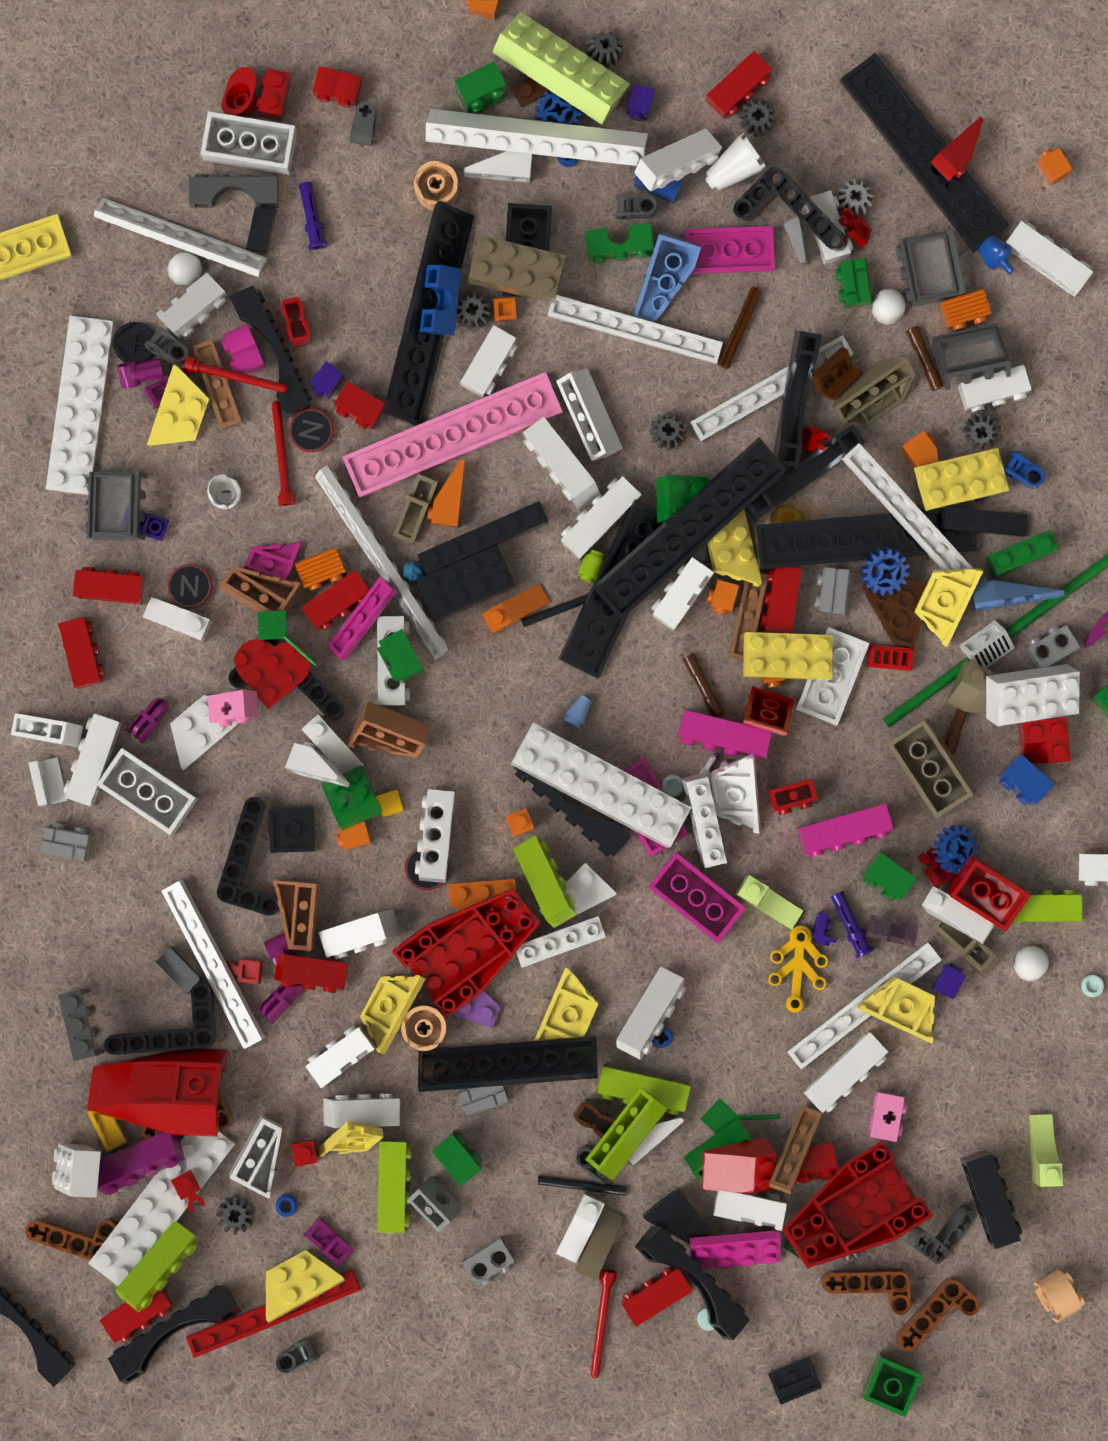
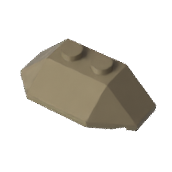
M906 357L877 362L864 371L856 381L836 398L832 407L843 425L853 424L854 426L867 427L904 401L916 374Z

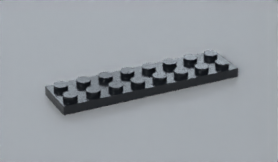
M634 499L592 587L663 524L657 523V510ZM591 588L558 660L599 679L628 614L623 619H620L598 593Z
M596 1036L440 1048L428 1051L418 1050L419 1092L598 1078Z

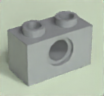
M433 1176L407 1199L437 1232L442 1230L463 1209Z

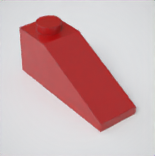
M981 116L931 161L948 181L954 176L959 178L968 170L965 166L970 162L984 120Z

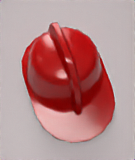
M241 67L230 76L221 103L225 114L246 117L255 109L257 103L255 94L257 77L253 69Z

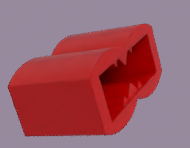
M319 67L312 92L314 96H317L316 99L318 101L329 103L330 100L337 101L339 106L350 108L351 105H357L363 80L362 77L355 74Z
M298 297L282 300L281 309L287 322V332L292 344L296 348L311 344L312 335L306 322V312L301 300Z

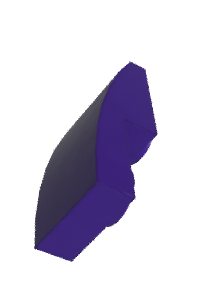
M128 506L120 528L128 530L129 524ZM142 512L145 514V521L140 522L139 534L163 541L169 520Z

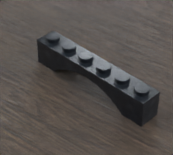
M252 285L229 296L240 320L261 332L274 349L279 367V383L285 384L288 387L287 392L276 393L286 417L289 418L302 410L310 408L309 401L312 398L308 389H302L299 383L303 379L298 368L293 370L290 364L294 360L289 349L284 350L281 345L284 339L279 329L274 330L271 324L275 320L270 310L265 311L262 305L266 301L261 291H256Z
M795 331L773 451L775 457L783 465L795 467L799 465L806 400L812 373L819 354L821 334Z
M852 424L824 445L827 447L826 450L818 449L799 463L798 467H793L780 476L745 509L755 522L843 461L842 458L858 443L863 447L865 441Z
M540 501L417 555L426 575L495 545L548 525V519Z
M514 767L517 771L515 775L523 783L528 780L533 785L531 789L540 798L543 795L550 800L548 805L557 813L560 810L567 816L564 819L573 827L578 825L583 829L581 834L590 842L594 839L600 845L597 849L606 857L610 854L614 857L631 838L616 822L601 821L581 814L563 799L556 788Z
M651 1226L634 1247L649 1262L666 1264L685 1274L697 1287L704 1300L709 1324L723 1339L734 1340L750 1320L745 1315L746 1311L744 1308L734 1303L730 1299L731 1295L715 1284V1278L709 1273H705L700 1268L701 1264L695 1258H690L687 1255L686 1248L671 1238L672 1234L663 1226Z
M223 1285L213 1287L208 1291V1295L203 1298L194 1299L186 1309L175 1311L170 1315V1319L164 1323L159 1322L153 1325L151 1331L145 1335L140 1334L132 1339L131 1344L114 1350L113 1355L108 1360L119 1381L127 1385L146 1373L156 1351L175 1333L186 1327L201 1323L223 1324L239 1314L241 1310L230 1290Z
M1 1286L0 1314L13 1321L27 1336L34 1350L38 1372L55 1387L76 1365L73 1362L75 1358L67 1350L63 1352L57 1346L59 1344L57 1339L51 1334L47 1336L41 1330L43 1328L41 1323L35 1318L31 1320L25 1314L27 1312L25 1307L19 1302L15 1304L9 1298L11 1296L9 1291Z

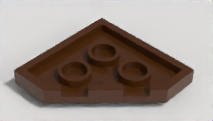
M904 577L903 579L907 583H900V591L894 588L893 595L885 591L884 596H881L879 590L873 593L871 587L867 588L864 584L866 581H863L861 589L891 643L914 649L922 619L915 613V608L927 583Z

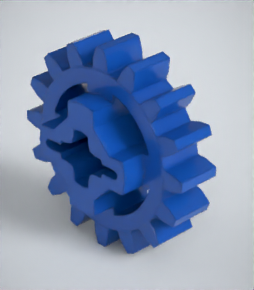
M545 91V99L538 98V103L541 106H535V111L539 112L535 115L536 120L543 122L552 120L555 123L579 126L580 122L577 119L582 118V113L578 112L580 111L570 103L561 101L560 99L562 98L553 92L549 95ZM550 101H552L551 106H550L549 108H546V110H544L545 107H546V105H547ZM557 108L562 111V115H558L555 112ZM573 114L571 120L568 123H566V118Z
M879 547L877 548V554L871 551L869 552L871 558H864L867 565L861 566V570L865 572L861 575V578L866 581L864 584L867 588L871 587L873 593L879 590L881 596H884L885 591L893 595L894 588L900 591V583H907L903 578L910 575L905 570L910 566L907 562H904L906 560L903 554L899 555L900 552L897 549L892 552L890 547H886L885 552H883Z
M950 825V828H943L944 834H937L940 840L933 843L937 846L933 853L938 854L935 861L941 863V869H947L949 873H959L971 854L979 857V854L975 851L980 848V845L975 844L978 837L971 836L972 830L966 829V826Z

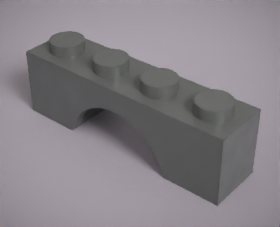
M268 173L261 174V177H252L251 174H239V177H230L229 174H217V177H208L207 174H195V177H189V204L191 208H213L221 195L236 190L248 194L254 200L257 207L279 208L278 177Z

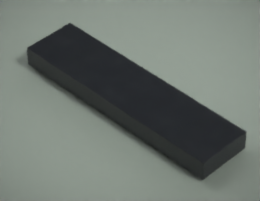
M942 507L941 529L1026 537L1027 514Z

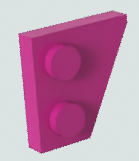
M294 542V544L290 545L274 544L269 547L254 546L244 567L247 570L271 577H279L288 581L301 548V543Z

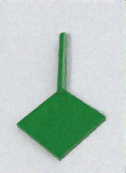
M286 610L257 612L258 640L285 639L314 666L317 665V662L287 636Z
M719 1098L700 1119L716 1134L737 1119H780V1115L738 1116Z

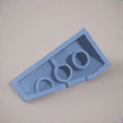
M660 231L633 317L654 323L658 320L675 294L695 269L701 246L681 237Z
M988 577L980 578L973 592L975 612L1064 597L1063 590L996 580L989 581Z

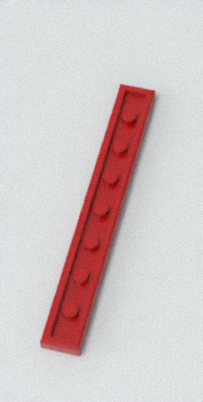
M350 1269L340 1273L345 1279L344 1282L270 1323L266 1320V1304L232 1317L223 1324L218 1323L186 1336L193 1358L360 1291L361 1288L354 1270Z

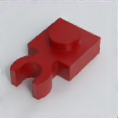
M850 208L842 210L841 214L843 217L838 219L839 223L848 228L847 234L860 247L867 245L872 232L870 226L859 215L854 216Z
M804 427L802 450L815 452L817 448L826 450L827 447L823 445L825 439H830L831 436L818 428Z
M930 848L926 851L929 858L923 852L918 856V859L927 866L924 873L932 885L938 889L952 881L955 876L953 873L947 872V869L940 868L941 863L935 861L937 858V854L933 853L935 849Z
M239 959V966L233 961H226L227 965H230L232 968L231 973L233 977L238 975L237 982L261 984L262 961Z
M192 1170L171 1180L180 1199L188 1198V1209L191 1212H194L192 1203L196 1200L201 1203L202 1207L205 1206L203 1198L196 1194L201 1188Z

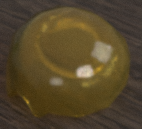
M792 505L777 507L772 512L770 524L806 521L803 511Z

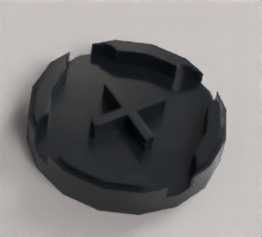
M129 322L122 325L114 336L113 349L117 357L124 363L132 361L139 363L151 360L155 354L151 353L144 343L152 338L154 332L144 323Z

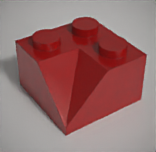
M1066 716L1018 723L1021 754L1029 762L1049 764L1071 761Z

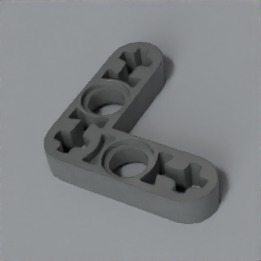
M961 1205L955 1210L936 1238L917 1226L907 1235V1243L934 1263L939 1264L946 1259L975 1218V1212L967 1205Z

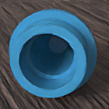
M413 560L405 562L403 579L409 580L412 583L423 577L424 569L422 565Z

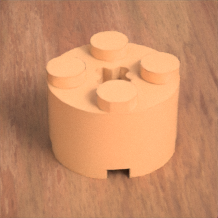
M430 161L422 165L414 179V189L418 201L429 210H434V206L437 204L436 201L452 205L457 199L459 192L458 178L454 169L440 161ZM437 183V185H440V188L436 189L433 187V184Z
M417 1006L411 1009L405 1016L401 1026L402 1036L408 1045L420 1051L434 1049L446 1036V1019L441 1011L433 1006ZM422 1022H425L426 1025H430V1029L427 1030V1034H424L423 1030L419 1031L418 1027L422 1025Z
M1058 1269L1034 1282V1286L1039 1287L1035 1291L1044 1309L1047 1312H1053L1055 1316L1051 1318L1056 1323L1081 1310V1306L1085 1304L1080 1293L1075 1292L1072 1286L1074 1281L1068 1272L1064 1274L1063 1271Z

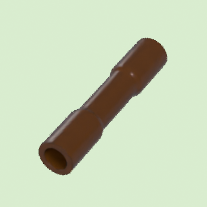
M915 326L906 331L907 336L918 355L932 392L944 387L938 370L935 368L927 351L919 327Z
M692 653L683 658L682 660L691 677L695 680L711 716L716 717L724 713L717 696L713 693L703 674V669L695 654Z
M958 708L944 742L953 755L955 754L960 740V733L968 713Z

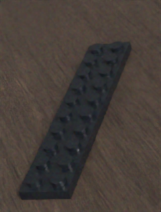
M876 53L840 79L843 87L973 253L990 236H997L1009 226V223L968 171L959 178L954 176L948 181L931 163L947 144Z
M436 201L437 204L434 206L382 412L383 415L413 426L423 423L444 335L420 332L422 309H434L438 301L436 292L431 288L425 287L427 265H444L461 269L474 220V215L442 201Z
M758 437L592 588L620 619H623L787 470L762 439Z
M973 506L956 507V508L973 509ZM942 509L921 510L958 552L977 550L976 533L942 530ZM891 513L754 525L758 570L863 561L864 558H871L869 552L872 551L874 554H877V548L879 547L883 552H885L886 547H890L892 552L897 549L900 552L899 555L903 554L905 557L928 555Z

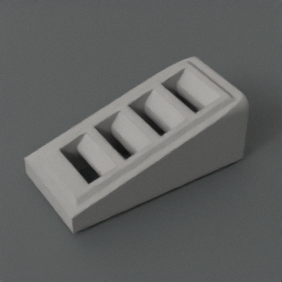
M795 217L785 222L784 227L800 263L807 265L809 264L804 225L799 217Z

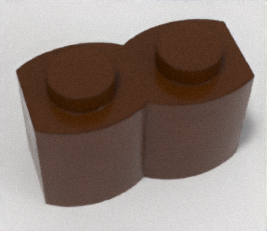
M581 1101L573 1113L575 1120L579 1124L592 1128L600 1138L604 1136L615 1121L612 1116L600 1113L595 1105L587 1101Z

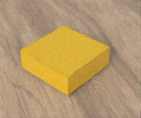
M398 790L376 796L383 811L381 813L382 817L404 811Z

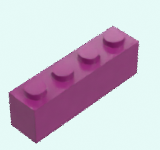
M161 1132L101 1159L97 1190L105 1195L114 1194L122 1187L134 1185L140 1179L156 1175L158 1171L178 1165V1162L185 1160L179 1136Z

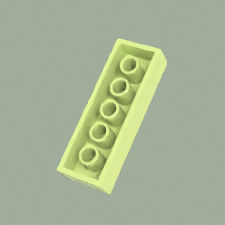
M522 12L500 33L492 51L600 124H603L621 103L630 85L620 76Z

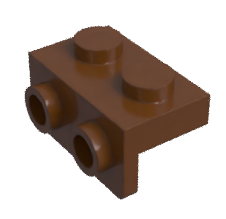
M843 347L837 350L812 373L818 394L830 400H835L862 375L861 369L852 365L849 352Z

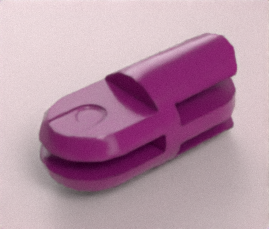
M155 698L145 710H142L126 728V731L132 733L131 735L136 739L138 738V741L143 744L168 711L169 705L167 701H164L163 698Z
M295 983L294 987L280 985L258 1007V1010L273 1024L301 994V984Z

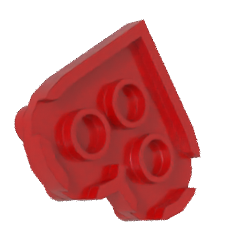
M258 638L249 640L241 645L234 657L237 672L252 691H257V697L268 710L299 686L307 678L311 668V663L288 642L280 643L274 647L269 642L258 640ZM297 644L300 648H302V649L307 653V651H306L302 646H300L299 644Z

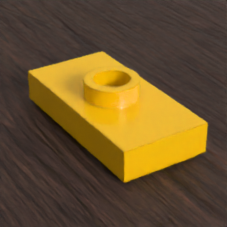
M91 1111L87 1112L106 1152L128 1142L117 1119Z

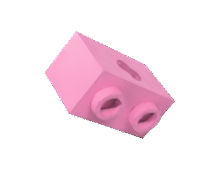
M239 690L208 696L209 722L219 723V727L232 726V722L235 721L236 724L250 723V719L259 718L257 691Z
M876 1091L868 1136L897 1142V1137H901L903 1131V1124H900L901 1115H905L907 1109V1102H904L905 1097ZM888 1111H892L890 1114L894 1118L889 1119L888 1123H885L886 1119L883 1118V1115L888 1114Z

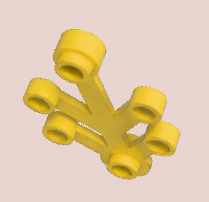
M805 926L794 927L789 935L790 940L780 949L770 954L771 962L779 964L783 961L784 955L795 948L794 958L776 973H771L768 976L769 984L778 986L782 979L793 970L791 996L785 1002L786 1008L793 1013L801 1011L804 1006V1001L800 997L802 971L811 980L814 989L823 990L826 987L825 979L819 977L803 958L805 949L814 958V964L817 967L824 968L828 964L827 957L821 955L811 943L812 934ZM798 933H803L805 935V939L803 941L797 940ZM774 953L780 954L781 958L779 961L773 960ZM819 957L825 959L824 965H818L817 959ZM773 975H777L779 978L776 984L771 982ZM818 979L823 981V986L820 988L815 986V982ZM794 999L799 1001L797 1008L791 1006V1002Z

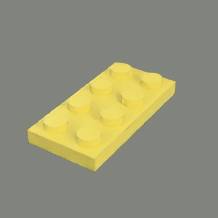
M58 214L0 233V281L72 257Z
M998 448L914 468L925 511L1009 491Z
M744 633L743 677L832 680L833 635Z

